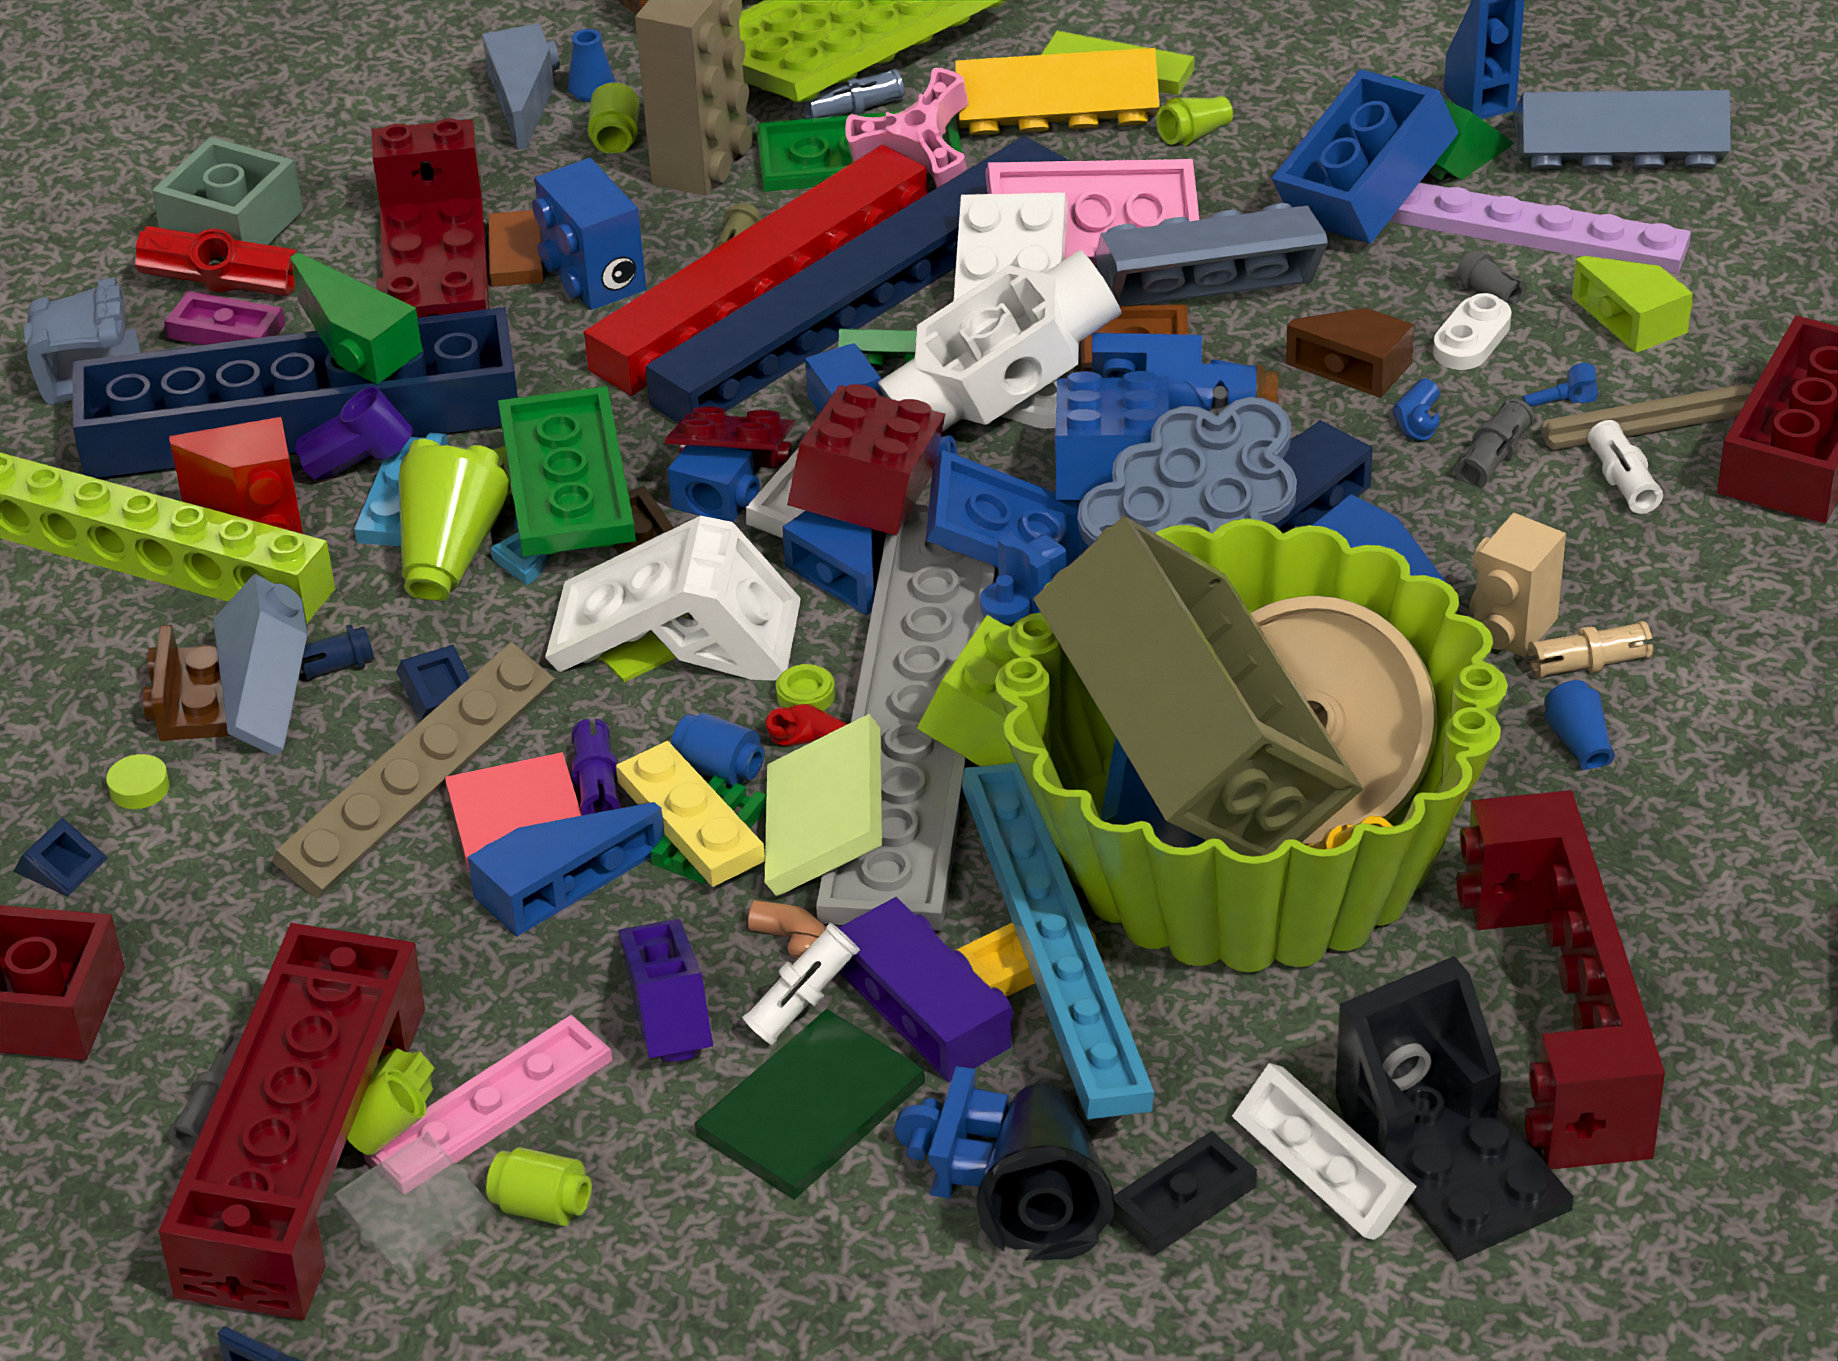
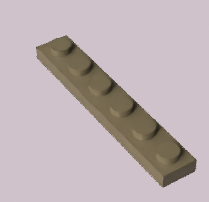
M510 642L276 850L272 862L308 894L319 899L445 785V777L456 775L551 688L555 678L513 642Z

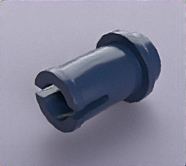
M352 624L346 625V632L306 643L302 661L324 655L325 658L305 663L302 668L307 681L312 680L313 677L357 665L359 670L364 669V662L374 660L365 627L353 629Z

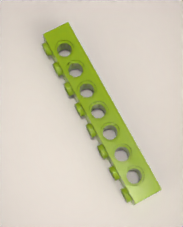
M0 452V539L227 602L256 574L274 584L280 583L290 587L301 597L306 624L335 590L327 540Z

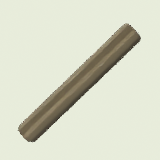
M1741 384L1547 419L1542 424L1543 440L1546 446L1554 450L1589 444L1587 438L1590 430L1596 424L1605 420L1616 421L1623 430L1625 437L1734 418L1740 413L1753 389L1751 386Z

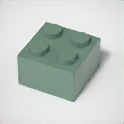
M209 137L152 190L159 228L199 234L207 229H220L226 231L233 240L268 245L303 211L295 160L214 137Z

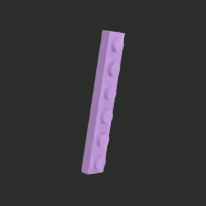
M1419 183L1389 220V222L1570 255H1585L1659 265L1667 272L1679 274L1690 245L1691 231L1673 228L1667 224L1643 223L1622 219L1612 214L1598 215L1570 210L1561 205L1548 206L1520 201L1511 196L1497 197L1469 192L1460 187L1447 188Z

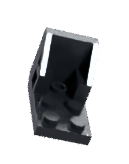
M1453 956L1340 1003L1335 1096L1347 1125L1417 1186L1407 1200L1458 1262L1572 1211L1574 1196L1499 1109L1501 1068L1470 974L1458 959ZM1408 1044H1419L1431 1057L1430 1068L1417 1084L1401 1091L1392 1079L1401 1078L1411 1072L1418 1063L1419 1056H1413L1401 1062L1394 1070L1392 1077L1388 1075L1382 1065L1400 1047Z

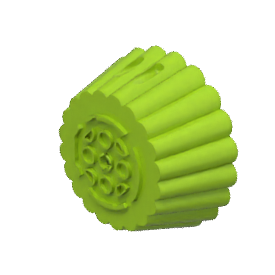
M1255 519L1232 520L1221 525L1213 533L1201 527L1190 525L1170 526L1157 531L1155 534L1226 574L1250 613L1284 599L1303 596H1323L1347 600L1364 606L1380 615L1407 638L1424 662L1433 684L1438 709V730L1432 760L1426 775L1410 800L1397 814L1388 820L1392 827H1378L1367 823H1360L1354 827L1351 838L1346 843L1333 849H1316L1308 847L1295 839H1287L1275 851L1255 857L1240 855L1232 851L1222 840L1215 838L1205 840L1204 843L1194 847H1172L1161 842L1155 836L1152 826L1148 822L1139 821L1127 825H1113L1100 819L1116 736L1042 613L1029 614L1016 621L1010 628L1007 638L1015 659L1007 662L998 671L995 679L997 693L1007 713L1003 724L1004 736L1050 837L1059 852L1066 872L1072 882L1082 888L1088 904L1096 916L1108 922L1122 923L1127 938L1137 946L1146 949H1160L1169 946L1171 954L1178 961L1187 965L1204 966L1213 964L1221 959L1228 967L1236 971L1248 973L1261 971L1269 967L1275 960L1292 967H1306L1320 961L1325 956L1327 948L1337 951H1350L1363 946L1368 942L1375 925L1391 924L1402 917L1415 890L1420 888L1427 879L1447 840L1450 827L1469 791L1480 778L1500 740L1501 727L1495 716L1504 700L1508 684L1504 674L1497 667L1486 662L1493 645L1490 630L1482 622L1472 617L1456 614L1459 607V597L1450 584L1435 577L1410 575V565L1407 560L1394 549L1380 545H1362L1350 548L1345 537L1337 531L1323 526L1307 525L1296 527L1285 533L1280 532L1274 525Z

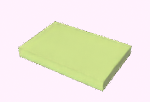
M870 714L767 764L765 883L776 896L782 895L881 847V728Z

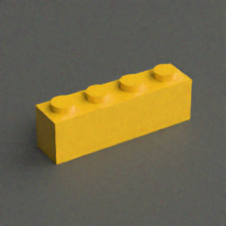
M1155 48L955 61L954 72L963 77L968 98V105L957 112L958 129L969 128V134L972 136L998 134L999 126L1019 125V132L1047 131L1051 122L1068 121L1069 129L1096 128L1099 126L1098 119L1118 118L1119 126L1144 125L1148 123V116H1156L1159 110Z

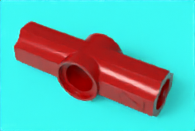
M146 226L144 231H140L136 243L135 266L139 273L200 282L208 290L214 292H227L237 288L289 297L290 293L295 291L290 257L296 254L297 250L233 240L226 231L220 229H207L199 234ZM218 257H226L220 264L209 265L211 261Z

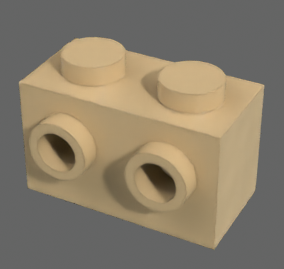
M1513 513L1491 538L1485 537L1476 549L1473 558V569L1477 571V582L1470 601L1469 612L1474 615V619L1482 622L1490 630L1493 638V649H1505L1525 657L1528 653L1529 642L1539 641L1558 619L1566 533Z

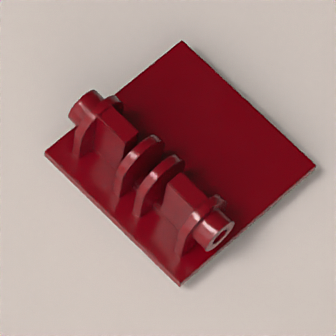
M698 407L693 409V414L687 413L665 438V444H680V452L686 445L732 447L748 451L751 449L754 467L778 468L779 463H785L792 455L791 442L783 440L795 426V420L780 419V413L772 410H752L747 412V417L726 416V410L719 407Z

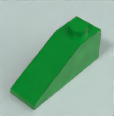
M299 252L290 257L298 301L338 366L378 385L423 352L415 307Z

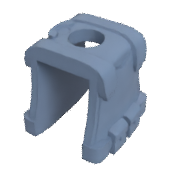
M116 277L98 280V287L51 302L48 297H43L32 301L29 305L28 320L24 326L27 358L38 390L48 404L64 403L73 400V361L142 353L135 330H125V300Z

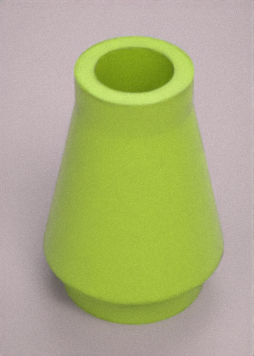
M1224 96L1214 98L1174 97L1159 108L1156 116L1157 129L1161 138L1166 143L1171 145L1181 143L1187 146L1217 128L1230 124L1233 118V109L1229 100Z

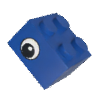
M587 158L534 177L537 199L533 200L532 209L535 219L541 227L542 242L538 243L537 246L538 254L542 258V265L548 272L556 271L560 275L567 294L571 298L579 297L590 310H594L647 290L638 207L591 158Z

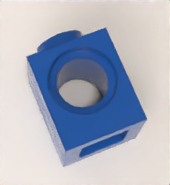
M686 445L668 468L672 509L734 522L743 508H746L759 493L760 481L755 476L752 451L732 447Z

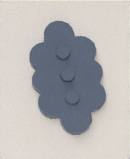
M1258 397L1236 400L1224 408L1218 416L1205 409L1193 406H1182L1167 411L1154 424L1151 442L1129 446L1118 454L1113 462L1112 482L1098 485L1085 494L1078 510V529L1082 540L1090 547L1106 528L1114 525L1123 516L1130 518L1154 533L1177 525L1201 527L1213 533L1221 525L1239 519L1262 520L1269 524L1279 522L1289 515L1296 501L1297 479L1292 467L1283 460L1290 448L1291 422L1287 412L1277 403Z

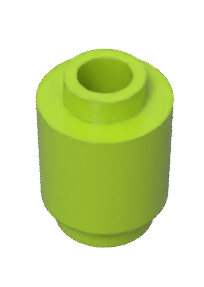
M606 83L599 86L591 96L588 134L595 147L601 152L623 153L637 138L640 101L636 92L629 86L621 83Z
M518 1147L512 1152L500 1151L491 1163L486 1182L488 1200L491 1203L498 1204L504 1213L561 1226H567L573 1214L582 1215L585 1212L592 1192L591 1179L586 1175L584 1165L580 1160Z

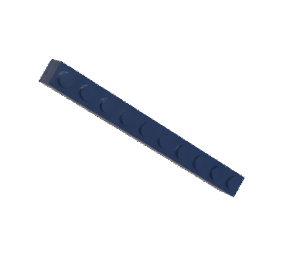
M1026 136L1020 137L647 364L645 367L649 405L678 423L687 413L693 414V409L698 407H719L728 411L805 363L806 357L819 354L837 343L839 340V329L861 328L955 269L961 195L987 194L985 171L988 163L1068 161V159Z

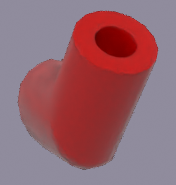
M810 704L796 705L789 708L777 707L769 712L765 720V728L770 739L782 746L808 744L847 725L842 720Z

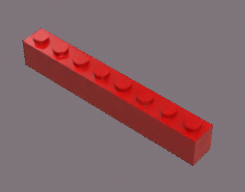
M883 144L584 330L588 370L633 396L647 387L645 367L647 364L927 195V168Z

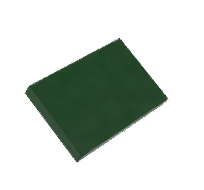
M825 1009L695 1122L696 1136L795 1200L925 1083L924 1068L830 1010Z

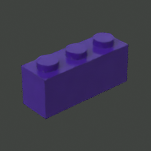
M894 897L838 927L860 949L856 955H853L839 973L948 1083L952 1080L956 1066L974 1069L1011 1048L1013 1011L1008 999L1001 990L996 987L990 988L975 974L971 964L960 951H952L940 940L929 921L923 915H915L897 897Z

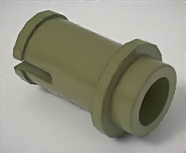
M738 203L730 207L724 214V228L712 250L762 220L759 210L748 203Z

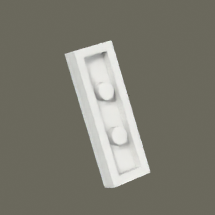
M1269 1063L1232 1115L1236 1121L1364 1238L1374 1240L1381 1236L1417 1187L1281 1066Z

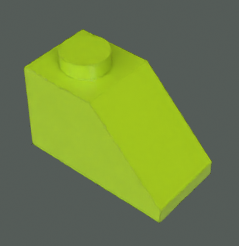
M1585 255L1576 258L1572 298L1635 353L1688 333L1693 293L1661 266Z

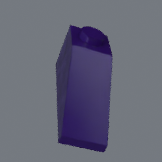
M680 918L619 929L620 942L641 1035L648 1057L660 1056L664 1061H682L696 1056L699 1053L698 1049L713 1047L702 972Z

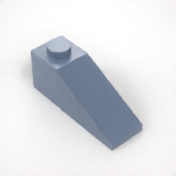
M539 23L482 34L487 73L517 150L528 147L554 88L552 70L560 69L555 41H546Z
M254 574L214 617L213 623L228 734L266 753L276 754L281 753L285 745L307 639V629L302 598L290 587L280 583L274 584Z

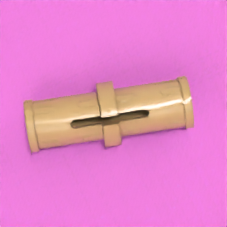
M1640 621L1632 625L1597 631L1595 627L1589 626L1579 628L1577 635L1539 642L1531 641L1528 644L1527 652L1529 656H1537L1538 660H1531L1529 663L1537 679L1547 675L1588 668L1590 673L1602 671L1604 665L1639 658H1651L1653 644H1643L1642 640L1652 639V635L1647 623Z

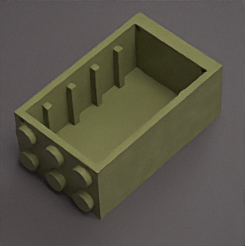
M1123 516L1114 525L1106 528L1087 550L1068 567L1060 570L1053 577L1052 581L1033 598L1167 822L1205 840L1220 839L1232 851L1240 855L1262 856L1275 851L1287 839H1295L1302 843L1363 790L1360 782L1226 574L1130 518Z

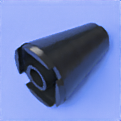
M1052 1084L1030 1085L1020 1090L1014 1096L977 1194L980 1227L991 1243L1004 1252L1005 1245L1015 1250L1033 1249L1025 1260H1065L1084 1254L1099 1242V1234L1107 1223L1111 1224L1114 1216L1112 1185L1078 1109L1069 1093Z

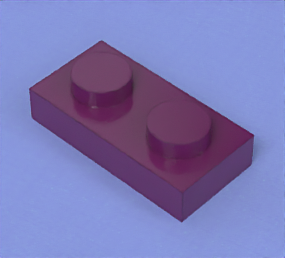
M187 291L164 323L169 339L206 345L277 336L285 326V319L282 307Z

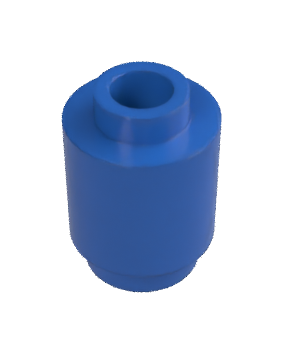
M701 713L698 716L693 714L685 715L676 726L671 740V745L698 774L711 779L714 776L725 779L726 784L732 787L735 783L741 784L745 778L749 780L754 779L764 761L765 752L763 746L760 745V736L757 731L708 713Z

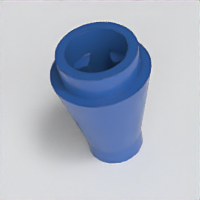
M582 29L572 35L573 47L567 88L576 99L590 102L593 92L599 86L606 83H616L602 45L600 32L594 29Z
M1581 680L1564 682L1553 688L1544 700L1546 707L1544 719L1575 756L1582 770L1609 765L1614 760L1615 753L1610 744L1599 692L1590 688L1586 682Z

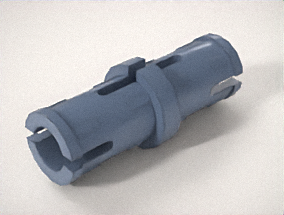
M893 69L879 75L858 80L854 78L839 85L825 88L819 91V95L816 98L802 102V108L806 119L835 117L848 113L860 115L864 114L867 108L903 100V96H905L904 85L899 72Z

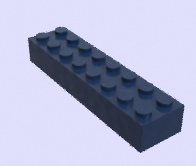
M506 307L417 318L423 352L378 385L338 366L317 331L73 361V430L83 473L86 476L99 478L175 468L169 436L277 417L282 418L288 453L296 452L295 445L298 437L340 415L342 408L353 395L370 386L378 387L411 424L413 429L411 437L425 436L428 433H448L501 426L498 400L518 398Z

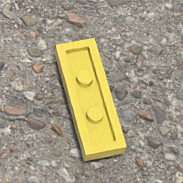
M669 741L663 742L616 765L617 779L621 787L638 805L655 802L662 808L665 835L712 887L765 862L764 844Z

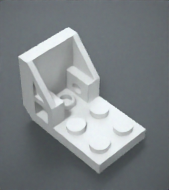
M699 516L565 581L545 658L558 671L562 672L581 662H592L604 651L626 641L634 642L643 637L649 630H652L681 661L751 680L775 681L782 672L788 669L801 598L733 522ZM689 612L694 619H685L681 615Z

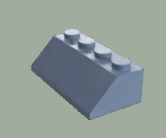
M1730 90L1523 92L1513 111L1519 161H1531L1532 169L1562 168V161H1582L1584 169H1610L1614 167L1613 160H1634V168L1665 167V160H1685L1686 168L1716 167V159H1724L1730 152Z
M1278 203L1265 207L1261 212L1240 214L1236 210H1225L1213 214L1209 219L1189 221L1185 217H1173L1163 220L1157 226L1137 228L1134 224L1117 225L1108 229L1107 232L1100 233L1095 256L1098 271L1110 288L1119 306L1145 305L1313 282L1328 240L1326 232L1308 205L1291 207L1287 203Z

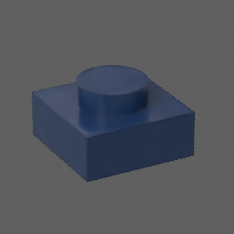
M454 645L403 659L396 670L420 721L470 678Z

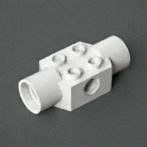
M1081 250L1045 273L1008 265L918 324L915 358L877 383L886 398L897 401L903 399L920 400L929 404L932 410L945 413L942 432L961 419L987 425L1077 366L1079 342L1122 313L1105 280Z

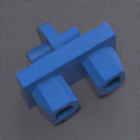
M1012 533L998 540L999 577H997L996 583L987 586L980 595L981 613L985 617L989 615L1002 624L1012 627L1017 620L1029 614L1041 612L1033 598L1043 590L1047 583L1052 581L1051 575L1067 566L1066 549L1046 534H1042L1027 544Z
M959 1066L955 1068L942 1112L940 1111L941 1104L937 1100L926 1098L922 1101L921 1105H911L902 1109L898 1114L894 1128L898 1140L908 1147L906 1153L911 1159L921 1161L929 1153V1164L936 1171L930 1196L949 1199L954 1184L980 1186L995 1143L968 1139L969 1134L998 1138L1009 1109V1095L976 1089L975 1069Z

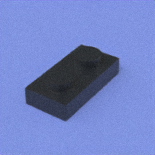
M1210 1131L1114 1195L1113 1218L1149 1251L1156 1255L1256 1188L1257 1169L1217 1134Z

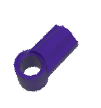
M370 386L353 395L342 408L340 415L296 439L295 451L301 460L302 468L313 480L317 478L327 479L370 455L377 460L391 457L406 445L411 438L413 429L411 424L383 392L376 386Z

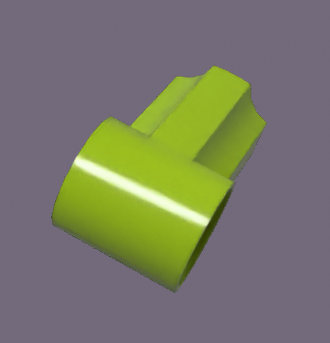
M396 1048L386 1055L375 1068L347 1138L357 1150L366 1155L376 1154L426 1115L425 1101L433 1091L431 1074L434 1067L420 1051L409 1053Z

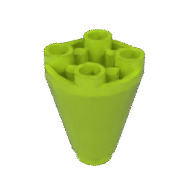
M417 439L411 442L409 452L402 458L398 478L402 576L405 579L404 588L412 597L439 601L447 600L450 591H453L459 585L505 507L511 482L505 471L497 465L499 456L492 449L480 445H473L463 449L449 445H440L429 439Z

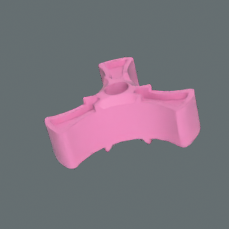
M934 68L932 69L930 83L923 95L919 94L917 102L907 109L896 114L886 112L884 117H863L850 114L846 120V138L852 161L855 162L883 144L925 166L927 173H930L934 178L936 188L968 170L965 155L951 148L942 139V135L946 132L945 127L951 118L968 105L963 77L947 69Z

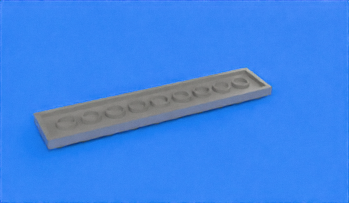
M914 505L897 536L886 533L851 722L870 714L881 728L882 845L822 875L816 909L817 919L823 924L831 922L834 925H844L888 900L897 897L915 915H923L934 930L942 931L964 793L962 789L963 768L968 767L969 759L918 730L917 726L942 679L984 620L985 616L981 613L980 595L987 586L996 583L998 568L926 541L929 505Z

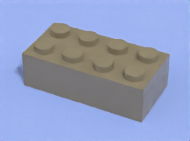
M648 0L635 16L652 185L707 196L718 181L724 182L727 179L731 164L739 154L745 155L750 148L752 129L750 125H747L746 116L749 88L744 83L742 66L745 58V43L743 40H740L739 28L742 12L741 0Z

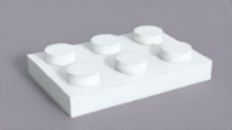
M1066 193L961 195L954 301L1008 265L1045 273L1065 260L1068 212Z

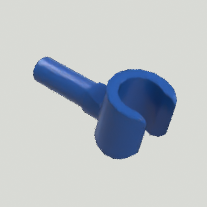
M1590 363L1575 364L1567 372V383L1523 395L1522 400L1530 407L1570 399L1572 403L1593 402L1598 396L1597 383L1595 382L1596 369Z

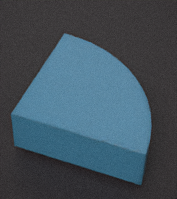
M519 532L490 548L492 560L526 586L542 573L548 561V555L546 554L522 557Z

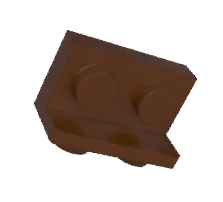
M161 625L157 647L148 649V671L153 686L144 687L143 708L146 721L156 722L160 741L231 736L227 731L217 646L202 645L190 648H177L173 626Z

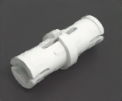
M1605 420L1596 424L1590 430L1587 439L1591 448L1596 451L1603 463L1602 472L1604 477L1611 485L1618 486L1633 512L1645 514L1653 511L1661 503L1663 492L1647 470L1648 461L1639 447L1630 444L1616 421ZM1620 462H1624L1626 464V466L1629 469L1628 472L1624 469Z
M830 922L826 926V930L793 965L786 962L778 970L781 978L769 989L752 1010L742 1017L743 1020L762 1039L773 1045L777 1040L776 1038L809 1003L816 1006L824 998L821 990L860 949L848 936ZM820 961L821 966L783 1006L782 1001Z

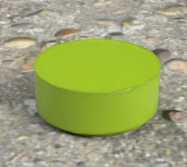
M812 664L796 665L785 670L776 681L778 704L786 708L810 704L823 711L826 710L835 699V682L832 674L825 668Z
M136 754L122 758L112 765L106 776L111 799L118 806L127 809H141L156 804L165 797L170 786L164 762L148 754Z

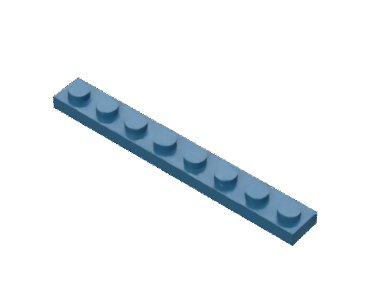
M1010 763L963 768L962 789L1086 1118L1095 1119L1152 1112L1153 1087L1059 852L1050 837L1018 764Z

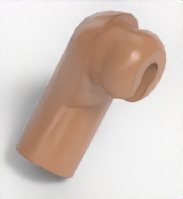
M754 900L748 918L749 931L791 937L787 949L793 958H799L826 930L824 924L805 909L792 905Z

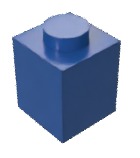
M855 343L805 358L808 398L819 413L839 385H865L875 389L878 395L882 396V391L877 383L881 380V377Z

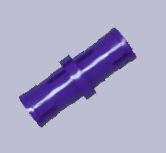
M589 718L579 721L571 732L576 755L572 762V779L580 789L582 815L596 813L595 807H599L600 812L620 808L615 786L618 781L616 771L618 760L610 750L609 727L600 719H595L596 735L591 734Z

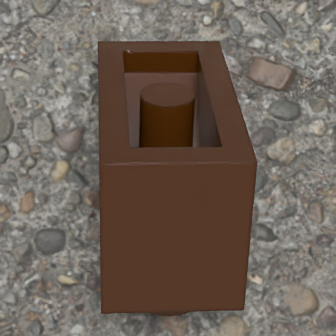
M1369 308L1292 319L1287 324L1286 365L1382 398L1412 364L1414 324Z

